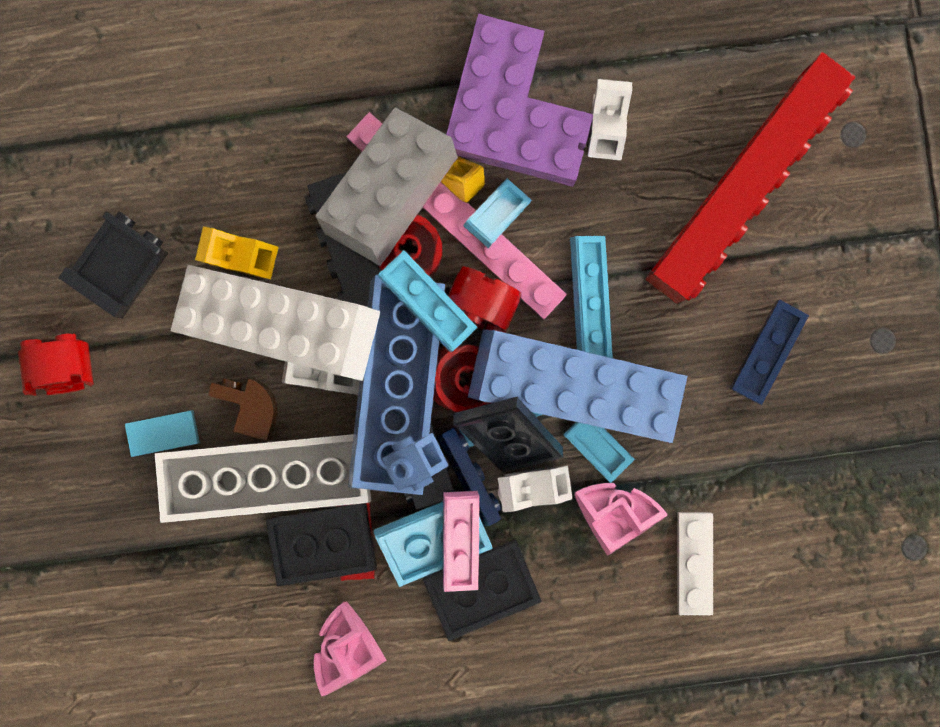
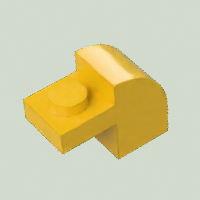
M203 226L195 260L214 267L271 280L279 247L256 239L235 236Z

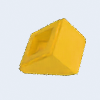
M458 157L441 182L460 200L467 203L485 185L484 168L479 164Z

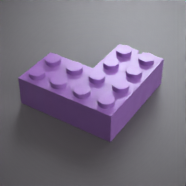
M478 14L446 134L452 138L457 156L573 187L577 180L593 114L528 97L545 31Z

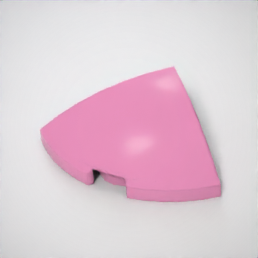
M615 483L591 485L574 494L588 525L607 556L667 516L664 509L651 497L635 488L631 493L614 489L616 487Z
M348 602L340 604L329 615L319 633L320 636H324L321 653L314 654V673L321 696H326L386 661L370 631Z

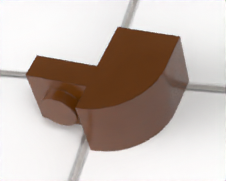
M223 378L222 383H211L208 396L241 405L234 432L266 441L271 440L277 421L278 406L274 394L264 383L256 379H248L245 390L241 389L243 383Z

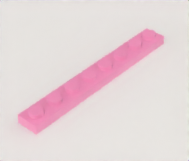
M369 112L346 137L362 152L379 130L382 123ZM442 182L438 184L422 208L496 277L522 293L520 299L544 320L567 294L502 234L487 248L463 226L476 210L469 203L460 200Z

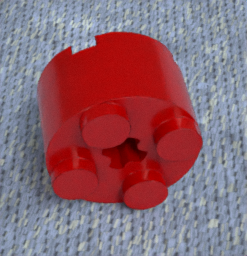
M416 215L384 262L379 266L381 271L402 252L400 248L406 247L408 242H412L414 249L418 250L417 253H412L410 257L430 278L439 269L443 258V246L440 235L426 218Z
M462 266L449 291L448 297L477 326L476 329L483 331L486 325L485 330L506 333L520 303L522 293L498 279L493 280L484 276L485 273Z
M76 334L55 336V341L42 343L40 339L20 342L21 349L18 351L23 394L37 396L36 389H44L46 395L65 394L85 389L84 383L90 387L94 385L89 344L84 342V340H77Z
M460 344L451 353L446 347L438 351L433 400L443 408L460 412L490 404L489 402L468 398L479 349L478 346ZM461 372L468 373L465 376L467 382L465 385L459 384Z

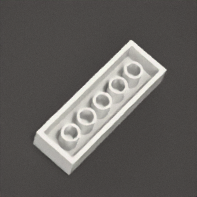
M187 265L171 331L363 381L380 311L355 303Z
M354 434L155 453L160 523L371 502L369 489L348 487Z

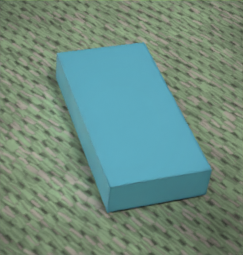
M506 178L469 217L463 226L489 248L532 200Z
M193 410L125 424L131 457L200 443Z
M575 422L563 434L610 483L635 460L605 428Z

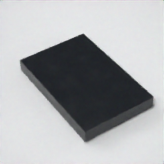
M518 397L454 413L453 424L501 472L563 457V446Z
M366 503L266 519L277 587L377 570Z
M516 538L479 554L478 590L444 592L443 569L423 577L424 584L448 641L542 602Z

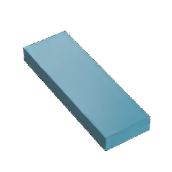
M404 250L377 275L450 353L477 328L466 314Z

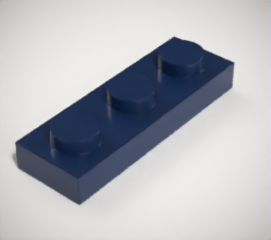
M780 299L776 300L730 390L758 405H762L809 315Z
M453 428L436 436L463 490L478 491L479 516L483 525L490 526L501 520L498 513L501 510L500 504L492 492L488 494L482 483L485 480L484 473L476 462H471L467 454L469 445L461 432L456 433Z

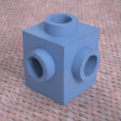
M433 433L416 441L413 440L412 436L406 437L392 445L394 452L382 458L387 468V473L398 491L411 485L414 491L419 490L433 482L431 476L449 466Z

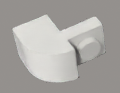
M598 79L591 109L593 119L589 130L588 157L613 160L622 159L626 141L627 114L632 95V82Z
M285 361L282 383L358 395L360 380Z
M568 466L514 472L498 478V496L502 503L503 512H513L531 506L558 504L572 499Z

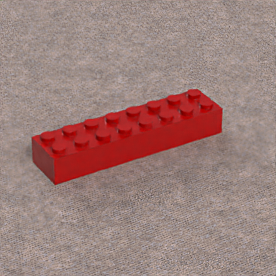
M821 52L802 71L646 276L645 280L675 303L684 300L689 301L691 298L695 299L707 283L703 280V277L712 271H716L728 256L723 252L726 247H730L733 243L736 244L749 227L745 225V222L747 220L750 221L754 216L757 217L768 204L769 199L765 197L767 193L770 194L775 188L778 189L790 175L786 168L788 166L791 167L796 161L799 162L809 150L811 144L807 142L808 139L812 140L816 134H820L832 119L828 113L831 114L837 106L840 107L851 95L853 90L849 85L855 79V76L824 52Z

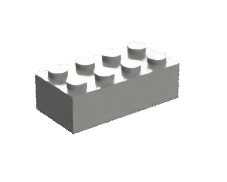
M395 107L315 217L323 232L381 266L458 158L452 138Z

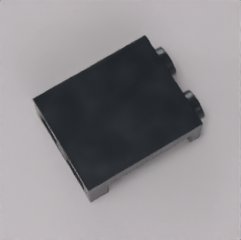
M106 211L102 216L106 219L75 265L72 268L65 267L58 278L112 316L123 319L168 255V252L160 247L163 244L161 239L147 230L143 235L133 228L136 222L122 212L118 211L116 215H113Z

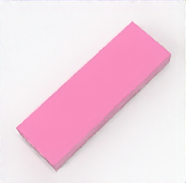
M478 491L443 492L444 592L478 590L479 493Z

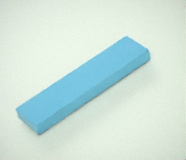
M605 236L570 237L577 350L613 358Z

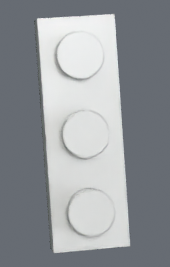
M677 512V613L679 615H713V513Z

